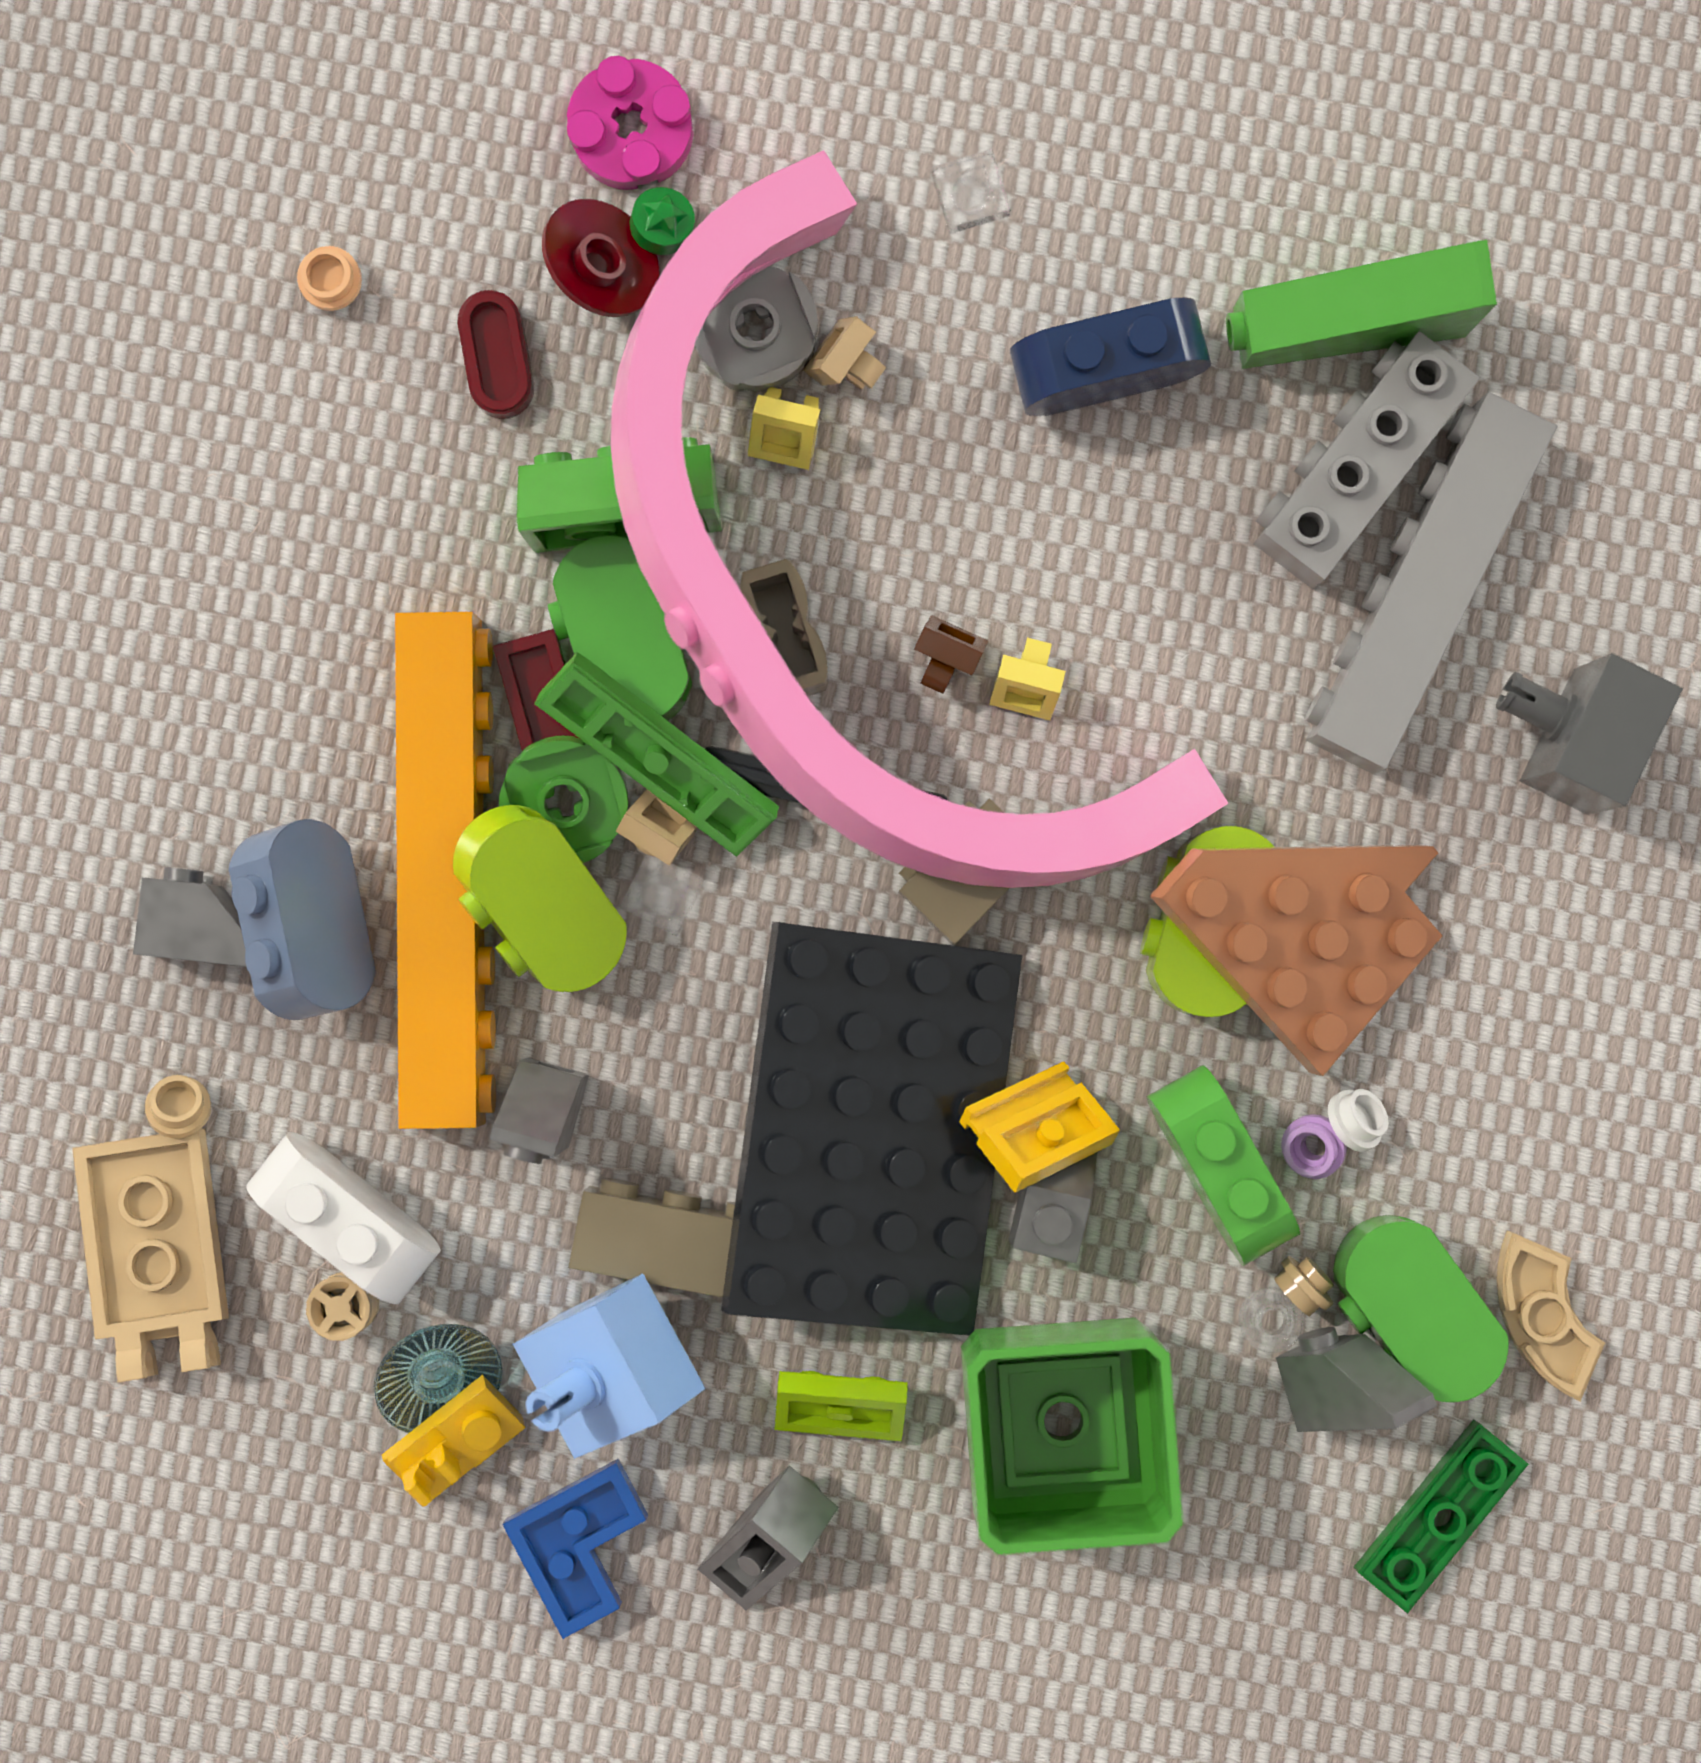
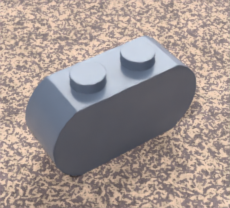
M313 819L297 820L254 834L245 839L235 850L228 869L232 883V900L238 912L246 951L245 963L251 975L255 997L268 1011L288 1020H304L345 1010L358 1004L369 992L375 978L376 968L351 848L348 842L333 827Z

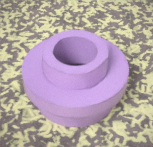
M1310 1114L1299 1117L1287 1127L1282 1137L1281 1148L1286 1163L1294 1172L1306 1178L1321 1179L1330 1176L1342 1165L1346 1156L1347 1146L1334 1132L1329 1118L1321 1115ZM1307 1136H1317L1324 1142L1325 1153L1323 1155H1316L1308 1150L1306 1146Z

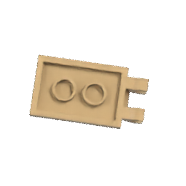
M201 1128L198 1132L183 1138H169L156 1134L72 1148L95 1340L114 1337L117 1382L158 1375L156 1355L150 1340L179 1336L181 1372L207 1369L211 1366L221 1365L218 1342L212 1330L211 1321L228 1319L229 1313L205 1128Z

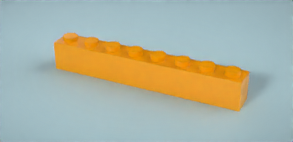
M473 612L395 613L398 1129L477 1128L486 1124V1113H494L496 1108L495 1075L485 1074V1049H494L496 1040L495 1013L493 1010H485V985H493L495 980V952L493 946L484 947V929L482 930L459 902L458 898L467 891L453 872V857L457 842L466 827L483 813V794H492L494 787L492 756L483 755V730H492L493 699L491 692H483L482 667L492 666L493 640L491 629H482V620Z

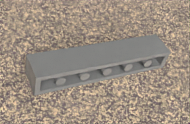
M1487 392L1473 407L1463 404L1446 435V439L1454 442V445L1445 463L1443 464L1436 460L1419 488L1418 495L1426 498L1416 520L1407 517L1391 544L1389 551L1398 556L1388 576L1379 573L1365 595L1361 607L1370 612L1360 632L1357 633L1350 630L1336 653L1333 664L1341 667V670L1331 690L1322 686L1308 709L1305 721L1313 724L1306 741L1372 774L1387 769L1558 427L1557 425L1491 392Z

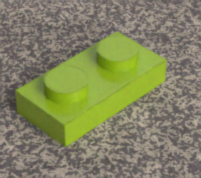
M779 1371L774 1430L902 1441L908 1382L889 1381L875 1376L855 1378L823 1375L816 1371Z

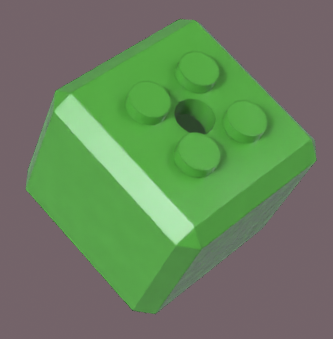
M1136 1317L982 1328L973 1331L961 1345L972 1504L979 1539L997 1555L1168 1543L1183 1525L1170 1353L1155 1334ZM1059 1402L1071 1403L1080 1410L1081 1419L1079 1426L1073 1433L1066 1436H1057L1050 1433L1044 1424V1418L1048 1409Z

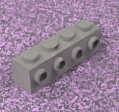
M1420 331L1405 348L1398 342H1393L1371 371L1380 379L1372 391L1365 397L1356 390L1332 421L1341 428L1338 435L1328 448L1319 441L1314 444L1294 470L1295 473L1303 478L1301 483L1290 497H1287L1279 490L1256 520L1265 529L1253 544L1311 589L1316 588L1327 578L1481 378Z

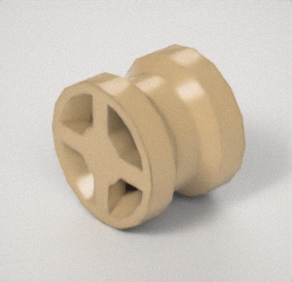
M338 1272L322 1280L312 1289L306 1301V1316L310 1326L319 1336L331 1341H344L355 1337L374 1321L379 1311L380 1299L364 1291L342 1272ZM352 1299H353L354 1304H355V1305H354V1309L358 1312V1314H356L354 1311H352V1308H353V1305H352V1302H351Z

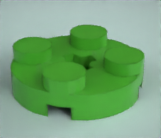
M553 736L532 743L512 760L508 766L499 794V807L520 805L538 811L543 818L556 825L576 855L584 863L604 853L613 843V839L618 834L616 829L628 811V789L621 769L584 741L573 736ZM566 785L569 791H578L582 800L574 803L573 815L563 816L559 807L548 808L546 799L554 796L555 786Z

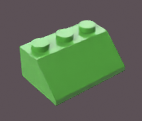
M682 437L685 467L692 495L706 532H721L714 458L710 444L698 445L696 438ZM611 446L599 448L597 450V457L572 460L571 453L551 452L535 456L534 465L518 466V532L535 553L573 549L583 541L598 536L613 535L628 538L615 490Z

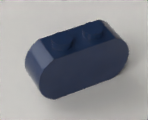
M1186 297L1169 298L1043 329L1019 340L1010 348V355L1024 411L1029 416L1054 415L1176 385L1203 373L1211 366L1196 301Z

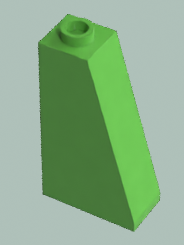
M1480 240L1244 290L1235 303L1233 312L1226 315V333L1229 348L1231 351L1240 352L1242 369L1388 349L1394 341L1402 346H1406L1419 331L1433 342L1465 338L1497 305L1488 241Z

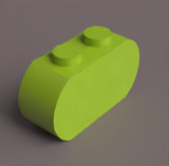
M505 805L482 813L466 827L457 842L453 857L454 875L467 891L458 900L482 930L489 924L494 926L504 940L495 949L515 975L519 978L528 971L543 987L559 992L583 990L604 979L614 969L622 956L627 936L626 922L556 825L543 818L534 809L520 805Z
M1223 826L1205 831L1186 841L1179 848L1176 858L1166 857L1157 887L1191 849L1265 848L1274 846L1259 833L1243 827ZM1163 910L1160 919L1149 918L1142 938L1140 954L1149 956L1146 974L1153 990L1162 1001L1179 1012L1201 1017L1227 1015L1247 1004Z

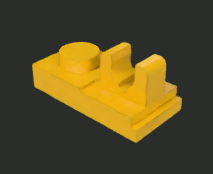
M481 1375L384 1452L382 1459L403 1481L405 1491L422 1507H425L473 1467L479 1466L526 1427L522 1414L484 1375Z

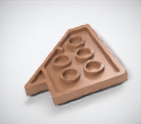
M1379 845L1191 849L1150 895L1154 902L1309 1073L1324 1076L1442 937V934L1405 893L1438 854V851L1433 846Z

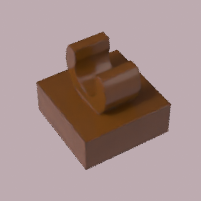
M931 615L914 650L932 657L920 684L944 694L955 669L973 676L988 644V640Z

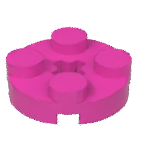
M619 55L604 59L597 69L589 72L574 90L567 110V134L582 167L597 181L620 190L639 189L638 185L649 184L655 180H658V183L671 177L684 163L693 141L690 102L678 80L657 64L641 59H627ZM631 110L640 112V120L647 126L646 130L642 134L632 131L627 138L620 137L618 135L620 127L616 118L621 113L628 114Z

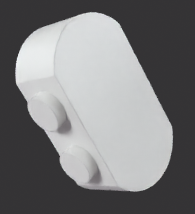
M288 1132L246 1184L250 1196L265 1212L364 1291L385 1302L399 1304L441 1251L436 1240L423 1226L325 1148L300 1134Z

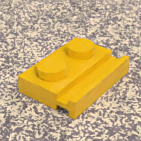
M1065 1061L967 1106L959 1121L964 1129L970 1127L979 1139L976 1144L1014 1193L1112 1145L1120 1132L1118 1126L1083 1083L1075 1084L1067 1074L1070 1067Z

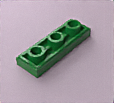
M1473 1419L1354 1565V1569L1408 1614L1529 1464ZM1443 1509H1450L1451 1516L1449 1521L1445 1525L1435 1526L1434 1519L1436 1514Z

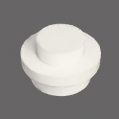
M1357 1089L1355 1091L1343 1090L1334 1095L1329 1101L1328 1117L1330 1124L1338 1138L1347 1147L1358 1152H1366L1379 1144L1382 1135L1388 1129L1389 1122L1383 1104L1373 1093L1365 1089Z

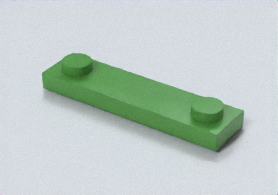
M578 651L539 693L535 702L536 706L737 857L777 818L779 809L777 804Z

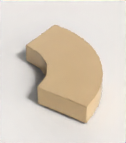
M1507 1230L1501 1245L1497 1267V1294L1505 1327L1521 1356L1538 1375L1559 1391L1581 1402L1605 1342L1586 1330L1571 1308L1566 1283L1571 1258Z

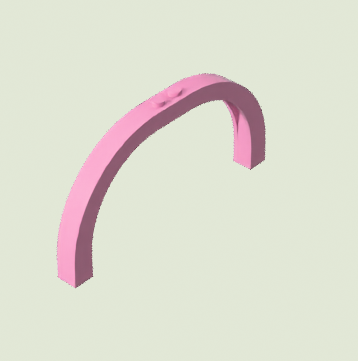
M824 150L778 170L742 189L711 212L679 247L660 275L630 332L618 369L612 403L611 455L615 490L624 527L639 567L665 613L664 621L667 631L672 640L680 648L687 649L700 670V682L707 697L715 705L722 706L730 721L758 760L785 790L817 818L854 843L891 862L930 876L965 884L1017 888L1050 886L1085 879L1122 866L1183 833L1229 804L1197 751L1193 749L1129 789L1111 798L1082 808L1055 813L1011 814L967 807L925 793L894 777L866 758L844 739L811 703L727 570L706 532L692 495L685 467L681 433L682 396L687 367L696 338L708 315L729 293L751 276L786 257L836 235L857 205Z

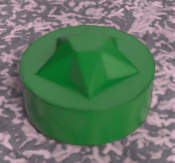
M655 187L643 192L636 199L630 217V231L636 243L644 250L656 255L676 253L684 240L692 233L695 224L694 210L688 199L680 192L667 187Z

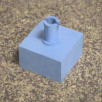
M644 1274L558 1314L513 1343L517 1354L536 1387V1390L526 1400L527 1413H533L544 1404L547 1407L545 1412L531 1421L539 1429L547 1432L558 1428L574 1459L660 1423L706 1389Z

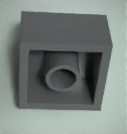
M1613 653L1575 668L1561 695L1524 678L1522 674L1515 671L1502 690L1508 693L1506 696L1499 695L1496 709L1502 712L1506 711L1544 730L1519 782L1586 815L1626 807L1683 688Z

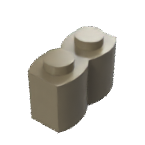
M783 559L742 572L740 591L804 693L808 697L826 691L828 685L826 653L819 635L809 624L807 594L798 571L787 559Z

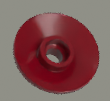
M577 199L560 206L550 216L543 230V258L552 279L569 299L592 313L606 317H624L640 311L660 277L657 255L644 250L636 243L630 231L631 216L626 212L604 201Z

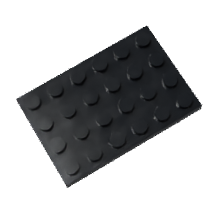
M772 921L721 1311L727 1315L967 1336L973 1333L995 1167L976 1144L979 1139L970 1127L964 1129L959 1121L967 1106L989 1097L1006 1087L1022 955Z

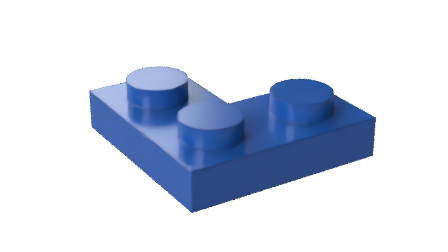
M619 1458L506 1518L502 1524L562 1639L620 1609L622 1604L594 1548L646 1521L648 1513Z

